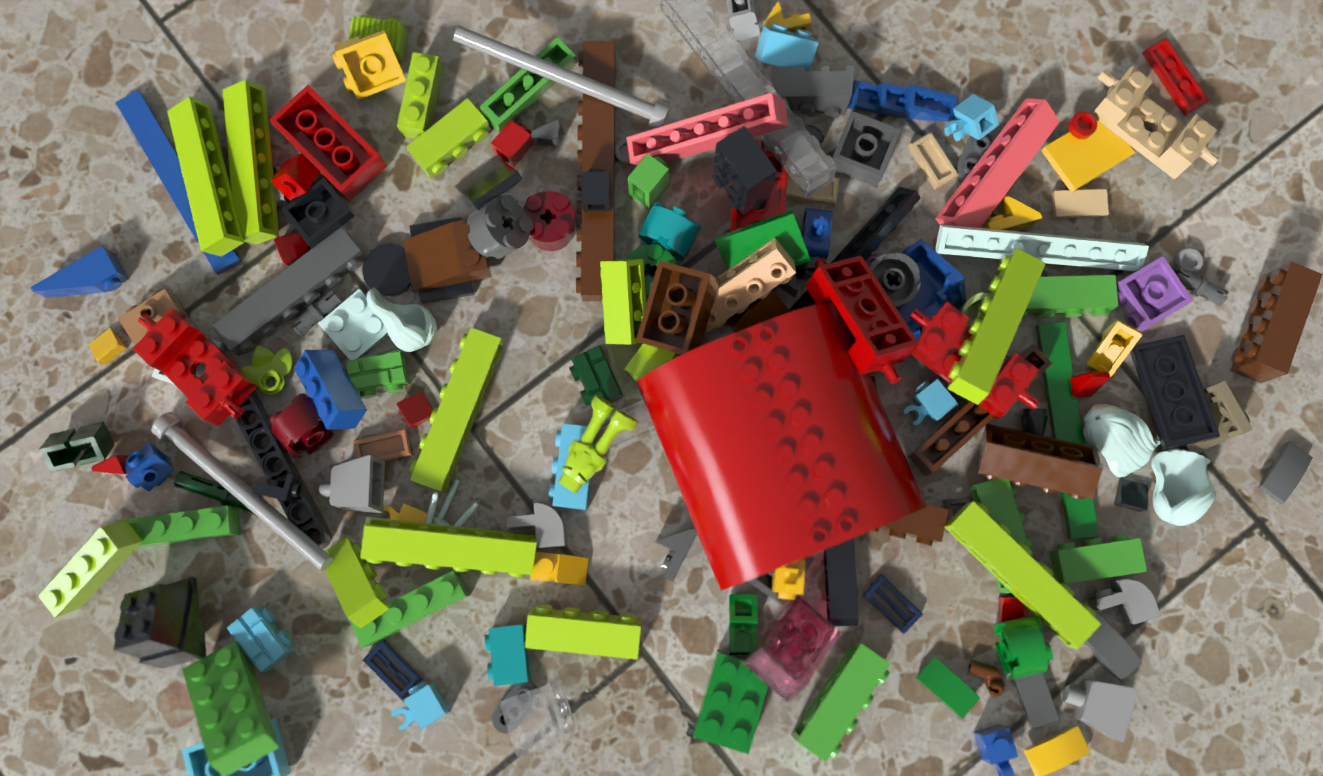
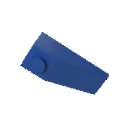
M101 246L31 286V289L45 298L106 293L107 291L118 289L129 278L116 255L104 246Z

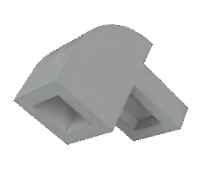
M534 503V514L530 515V510L513 511L514 516L507 517V528L509 529L535 527L537 548L539 549L567 546L566 529L563 519L554 509L545 504Z
M1110 580L1112 588L1095 591L1096 597L1087 599L1089 607L1093 610H1103L1118 605L1124 624H1138L1161 617L1152 592L1144 584L1135 580Z

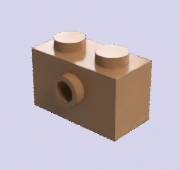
M163 289L151 293L148 299L140 305L128 308L125 314L119 317L118 320L134 345H136L148 331L138 322L139 317L144 319L141 316L142 314L147 313L155 322H158L172 308L189 319L190 317L177 297L168 290Z

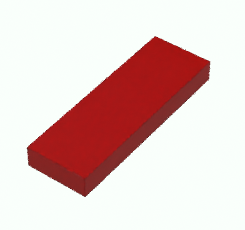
M1167 38L1150 46L1141 53L1184 116L1210 101Z

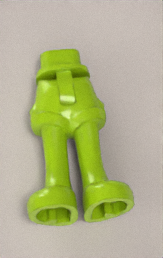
M595 395L591 401L593 415L588 427L581 438L572 441L568 448L569 454L565 466L562 467L564 473L558 481L574 493L579 491L582 484L586 485L596 472L603 469L607 462L604 456L616 436L623 430L636 429L639 424L631 415L624 411L616 410L605 432L597 444L593 446L592 443L599 429L615 409L612 403L598 395Z

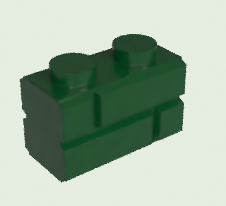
M601 345L571 358L573 366L569 367L575 382L581 380L584 390L580 391V394L586 406L591 405L595 395L606 399L610 403L623 398V393Z

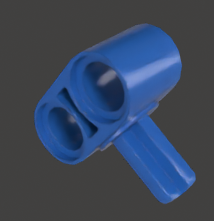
M805 209L802 236L810 257L819 256V259L825 258L827 260L830 248L833 211Z

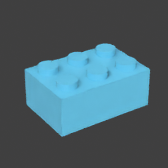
M276 718L271 719L280 747L228 776H286L291 774ZM203 742L181 749L188 776H223L209 764Z

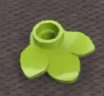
M257 345L252 356V366H245L240 369L259 387L261 392L271 396L277 395L284 389L286 384L285 376L292 369V355L286 347L274 354L269 349ZM276 378V384L270 387V379Z

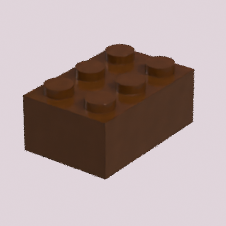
M659 261L636 341L681 355L700 347L720 279L709 273Z

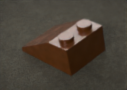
M468 219L451 222L403 240L412 292L492 277L488 257L477 252L469 240L468 233H470L469 224L467 225Z

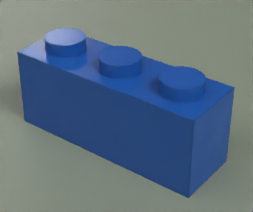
M305 350L294 369L326 429L356 428L367 409L334 350Z

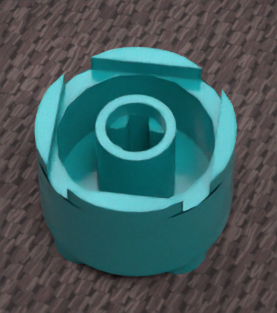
M655 202L640 229L638 238L645 245L658 244L668 250L675 260L684 261L702 226L695 221L686 219V212L680 208L672 206L671 210H669L664 205Z

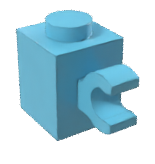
M972 94L953 108L956 120L948 122L944 126L946 136L953 133L955 141L961 140L965 134L980 140L999 126L995 106Z
M938 379L931 384L926 380L915 389L917 395L911 399L915 405L906 407L901 414L903 416L909 412L916 414V420L910 424L912 427L920 424L924 417L931 424H934L955 408L958 403Z
M423 681L409 690L411 696L404 699L407 707L395 709L391 716L394 717L399 713L405 715L406 721L398 727L399 730L408 728L414 721L417 722L420 729H423L449 713L450 710L434 682L426 686Z

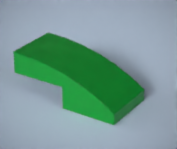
M729 594V655L758 654L757 594Z
M935 657L916 677L922 685L937 696L943 704L962 720L980 699V696Z

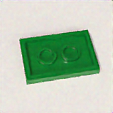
M793 210L715 237V243L727 270L774 237L794 260L795 266L811 261Z

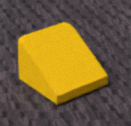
M112 328L107 329L88 344L95 359L104 365H107L127 349Z

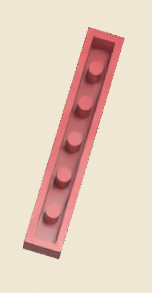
M769 93L626 137L630 163L638 165L647 153L653 158L658 156L667 163L715 149L717 142L744 125L753 137L789 127L785 100L774 93Z
M1029 98L1024 100L935 219L939 224L981 228L1059 124V119L1046 100Z

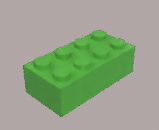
M236 641L182 669L208 762L221 775L228 776L280 747L252 661Z
M852 641L791 733V736L796 742L824 762H827L829 757L834 759L842 747V744L839 742L844 734L847 733L849 735L858 722L855 717L861 708L863 710L867 709L874 698V695L871 694L877 684L881 686L890 673L887 670L890 663L862 643Z

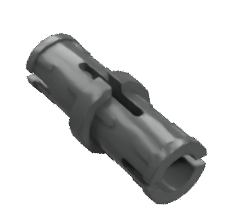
M1181 267L1174 271L1191 295L1204 297L1218 306L1222 305L1228 296L1226 295L1229 294V291L1209 282L1208 278L1194 275Z
M331 289L314 305L312 303L308 305V310L291 322L290 326L302 337L309 329L323 320L326 315L343 302Z

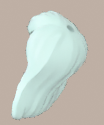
M376 288L368 291L367 302L369 307L382 320L392 342L399 349L405 352H412L432 342L437 333V323L427 308L417 304H393L384 299Z
M1096 404L1084 416V423L1086 425L1083 433L1085 439L1092 447H1096L1102 453L1110 471L1116 477H1125L1146 465L1154 449L1160 444V440L1153 438L1150 428L1140 417L1122 408L1109 404Z
M1176 448L1161 451L1152 458L1151 466L1156 476L1152 501L1156 514L1162 520L1174 525L1185 526L1196 522L1207 512L1216 496L1214 486L1206 470L1210 459L1193 451Z

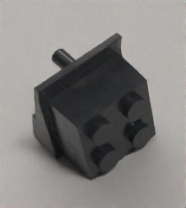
M190 577L166 585L157 584L124 594L120 604L121 613L118 627L114 633V651L139 658V663L158 668H166L206 658L204 624L200 623L196 578Z

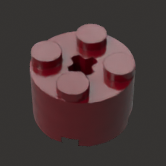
M543 191L527 198L523 209L533 221V230L530 231L529 240L544 251H557L567 246L576 235L577 229L575 211L567 196L555 191ZM548 219H552L551 224H546Z
M305 393L297 395L292 400L291 405L283 411L275 413L270 418L273 434L294 458H302L300 453L306 451L309 454L318 451L334 435L331 432L332 429H326L310 397H307Z

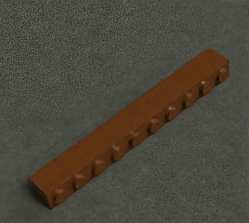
M583 41V51H578V65L583 67V75L615 88V42ZM583 93V100H578V116H582V125H578L577 135L578 141H582V150H577V164L582 166V172H588V170L594 168L603 169L604 172L609 171L611 211L584 212L582 200H577V216H582L581 226H577L576 229L577 242H581V251L576 252V266L581 267V277H576V293H581L582 301H602L600 262L615 260V105ZM577 175V191H582V175Z

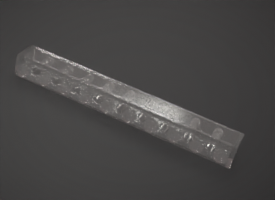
M660 0V9L734 104L769 93L779 96L774 89L772 81L764 77L759 70L757 62L749 58L745 53L742 43L734 39L730 34L727 24L721 22L716 16L712 5L707 4L704 0ZM780 97L785 100L789 127L762 134L759 137L803 194L808 197L833 182L837 169L833 158L826 155L821 149L818 139L809 134L802 119L794 115L787 100L784 97Z

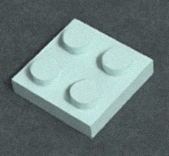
M360 289L318 323L349 360L363 358L389 336L384 323L371 310L366 295Z

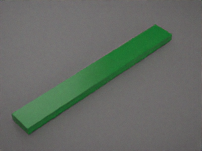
M1065 322L1038 324L1036 331L1039 350L1053 363L1043 372L1053 438L1084 445L1078 400L1072 395L1070 378L1074 375ZM1061 492L1068 539L1098 537L1099 533L1093 499H1075L1067 493Z

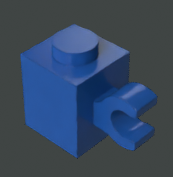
M996 725L973 732L982 760L990 765L995 764L998 776H1015L1008 760L1019 756L1010 729L1003 725Z

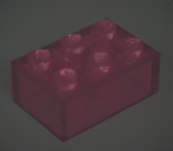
M797 595L796 600H792L780 611L743 663L784 701L788 702L805 689L841 632L801 596Z

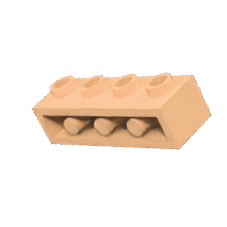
M775 237L717 277L720 279L705 330L707 333L714 328H720L726 323L728 318L736 313L744 312L749 304L757 299L765 298L773 288L779 284H785L792 279L796 273L794 260Z

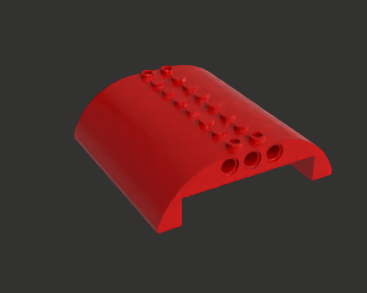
M833 302L798 309L707 343L670 360L637 381L638 388L720 591L806 558L927 507L870 374L861 375L848 355V351L855 343L850 328Z

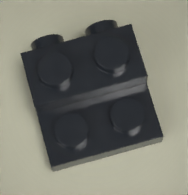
M324 177L313 184L306 193L298 196L281 209L312 249L355 216Z

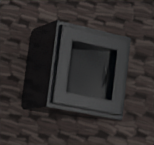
M1119 478L1114 505L1139 512L1147 511L1148 485Z

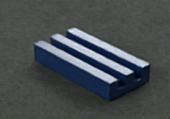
M880 575L862 594L902 634H905L923 615L883 575ZM881 584L914 614L911 618L879 588ZM874 591L906 622L904 626L872 595Z
M385 639L381 640L362 660L401 700L407 696L410 689L423 679ZM382 648H383V649L404 669V671L413 679L411 682H410V681L396 668V666L380 651ZM374 656L406 686L403 690L372 660Z

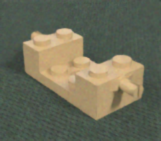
M1131 66L1118 79L1106 70L1099 75L1097 79L1106 84L1109 90L1106 97L1092 112V115L1173 179H1176L1199 156L1211 164V166L1219 160L1220 156L1208 148L1209 141L1217 129L1197 114L1185 125L1144 94L1153 81L1134 66ZM1144 124L1149 125L1153 132L1147 131L1144 128Z

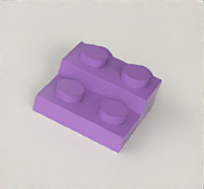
M1161 256L1116 284L1118 306L1123 305L1128 313L1126 318L1129 325L1134 329L1138 328L1140 332L1194 301L1164 256Z

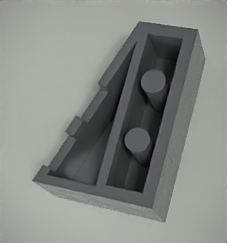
M847 65L846 70L830 71V66H822L821 71H806L805 66L773 67L769 93H774L785 100L786 111L788 109L797 110L807 115L822 113L832 118L844 116L852 96L855 65Z

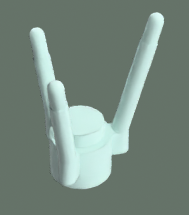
M458 479L454 481L438 517H434V519L438 493H433L425 523L449 526V523L443 519L460 481ZM474 503L453 526L461 527L478 507V504Z

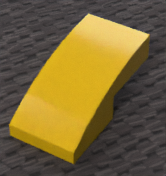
M1070 726L1052 738H1044L1023 750L1035 776H1044L1091 753L1079 726Z

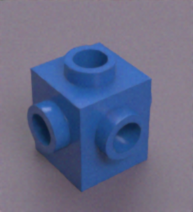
M148 442L139 451L133 452L124 464L127 472L126 479L134 487L138 488L141 486L148 492L155 486H160L164 483L167 476L174 470L170 458L151 442Z

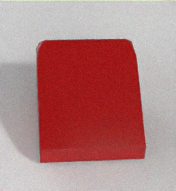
M299 233L279 236L273 239L283 263L288 267L310 251L308 244Z
M1088 372L1072 376L1070 382L1073 397H1092L1110 378V373Z
M423 391L396 403L411 428H415L430 419L434 410Z
M114 455L93 465L91 469L93 472L127 474L124 464L129 456Z
M998 597L999 622L1030 616V610L1018 598Z

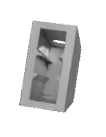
M367 455L334 466L331 469V481L322 482L319 486L320 496L323 499L330 498V504L342 510L383 513L385 462L374 456Z
M1084 679L1080 689L1070 685L1066 686L1063 692V701L1075 705L1073 712L1075 719L1112 739L1124 742L1139 689Z

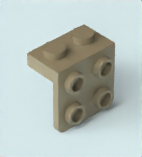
M1225 380L1204 388L1220 437L1185 445L1184 447L1187 451L1199 454L1231 437L1253 430L1248 414L1241 409L1236 400L1235 391Z

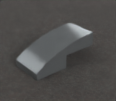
M1287 442L1282 445L1275 463L1266 469L1258 488L1280 504L1284 503L1302 479L1313 457L1292 442Z

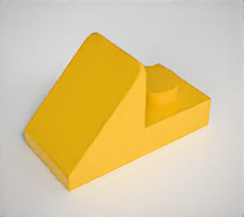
M778 1L763 25L772 27V23L787 26V31L796 33L797 29L810 31L812 22L809 13L803 15L799 13L792 14L787 19H784Z
M1006 196L1000 203L1003 215L990 218L984 228L1018 231L1035 226L1042 219L1040 212Z
M1120 320L1115 321L1102 332V340L1087 359V365L1099 372L1110 373L1111 378L1143 333Z
M535 551L533 572L530 575V579L586 586L589 558Z

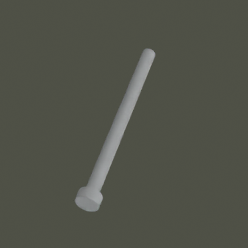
M458 25L453 37L455 42L650 119L648 124L655 128L662 127L670 104L660 100L653 104Z
M167 412L154 422L151 432L162 442L171 441L318 569L323 571L330 566L333 561L332 556L263 497L253 493V489L185 432L182 429L183 422L177 416Z

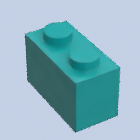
M525 624L489 628V634H485L486 651H491V663L487 664L489 680H493L494 686L529 682L531 677L528 648H525Z

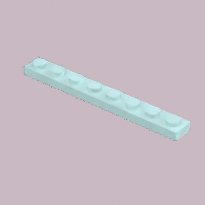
M940 224L935 251L939 254L1002 259L1004 255L1010 256L1018 248L1049 264L1138 271L1144 266L1149 246L1144 243Z

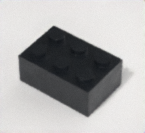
M744 125L716 143L712 178L715 184L720 189L723 187L729 195L727 199L734 210L739 209L742 215L770 199L777 170Z

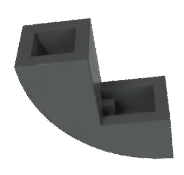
M1096 613L1095 618L1101 625L1084 644L1091 648L1102 668L1123 682L1142 662L1124 638Z

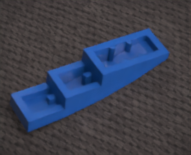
M854 80L848 108L897 118L950 122L956 120L953 108L957 106V96L912 84L904 88L884 82L876 86Z

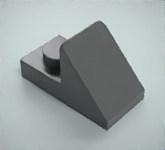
M691 528L655 541V543L674 551L673 557L667 554L661 570L665 571L664 578L672 582L674 581L696 534L695 529Z

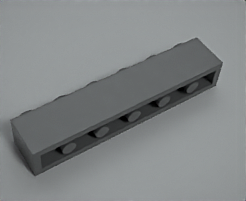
M340 227L215 322L211 327L231 352L239 356L247 354L255 348L256 343L263 337L266 338L274 334L278 329L277 327L285 320L289 321L295 318L299 313L298 310L306 304L317 301L324 290L339 284L342 280L341 277L349 271L352 272L361 267L366 256L348 233Z

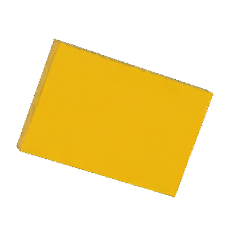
M1097 119V129L1089 138L1077 139L1068 132L1041 150L1071 193L1135 153L1128 143Z

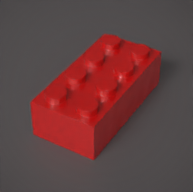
M309 85L304 87L269 119L278 132L299 153H302L320 174L349 202L387 167L382 157Z

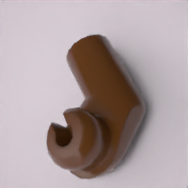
M970 660L968 673L982 677L991 695H1002L1005 684L999 670L995 666Z

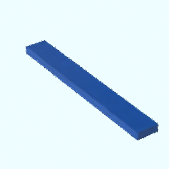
M136 90L115 103L198 243L178 154L143 94ZM235 249L223 256L203 252L218 275L242 262Z

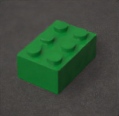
M717 651L693 730V737L749 755L773 669Z

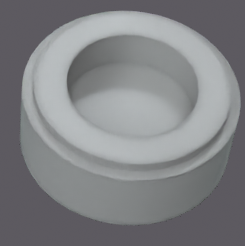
M627 138L621 139L615 145V158L621 165L632 166L634 164L630 163Z
M1187 247L1175 254L1173 266L1175 270L1181 267L1194 274L1203 266V257L1197 249Z

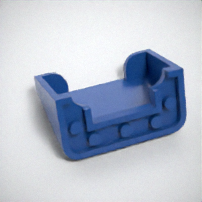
M922 239L913 245L907 246L903 251V254L912 258L919 268L921 282L919 292L910 302L897 309L916 339L920 336L921 329L923 328L909 318L916 308L931 318L938 313L946 302L958 310L966 303L964 276ZM889 278L887 283L892 286L894 280ZM862 306L865 310L871 312L869 307Z

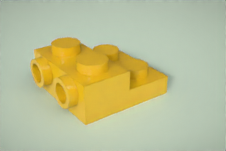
M385 30L361 39L357 36L334 45L336 53L332 54L333 60L338 69L343 68L347 76L343 78L349 93L354 92L357 100L406 82Z

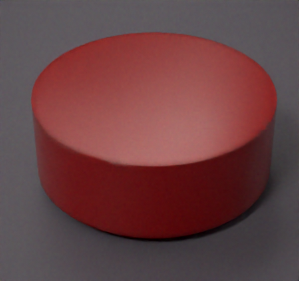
M1080 111L1069 120L1068 129L1075 138L1087 139L1096 131L1097 121L1089 112Z

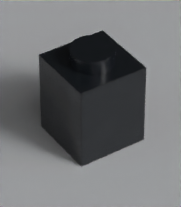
M594 168L588 170V172H582V205L584 212L611 211L609 171L604 172L603 169Z

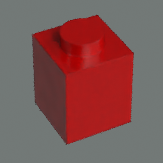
M511 119L491 142L494 153L512 167H515L534 145L529 128L522 123L517 125Z
M300 153L284 161L271 182L288 200H292L306 193L320 172Z

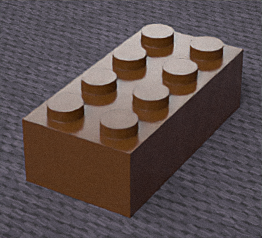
M1291 261L1260 278L1257 284L1259 292L1249 307L1250 317L1248 323L1241 329L1240 337L1242 339L1239 347L1232 354L1231 361L1233 364L1230 371L1259 383L1288 374L1323 274Z
M988 423L985 425L978 450V473L983 474L986 478L998 480L999 478L1007 479L1019 486L1033 485L1049 493L1059 491L1067 493L1075 499H1094L1103 470L1096 447Z

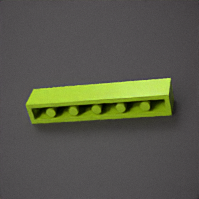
M243 80L223 89L232 195L244 242L257 245L279 237L275 186L271 182L274 174L266 91L263 86Z
M189 96L167 112L200 250L223 256L243 244L244 239L210 104Z
M1018 248L1010 256L1004 255L997 267V270L1001 272L999 276L993 278L988 287V290L991 291L990 296H986L979 306L980 318H975L968 332L972 334L970 340L966 339L961 346L958 354L962 357L959 362L956 361L948 374V377L952 379L947 389L977 405L989 394L1045 267V262Z
M472 327L468 334L465 333L460 342V348L462 349L458 359L455 358L450 367V373L452 374L450 381L443 385L440 392V398L442 399L438 409L435 408L431 414L430 424L432 426L428 434L425 433L421 439L419 448L422 451L418 460L414 459L409 470V474L412 475L411 481L446 494L505 343L501 338Z
M974 501L966 503L944 528L1035 616H1038L1041 622L1068 648L1079 649L1101 625L1095 618L1096 613L1084 603L1081 605L1074 598L1075 593L1066 584H1059L1052 577L1054 573L1048 566L1041 562L1038 564L1031 557L1033 553L1026 545L1021 542L1016 543L1010 537L1011 531L1002 523H996L990 518L989 515L991 513L983 504L975 503Z
M366 517L360 559H367V562L374 564L391 561L399 566L422 564L429 569H439L443 566L452 567L453 570L459 572L475 569L490 575L497 574V572H506L514 577H524L525 574L532 575L537 542L535 534Z

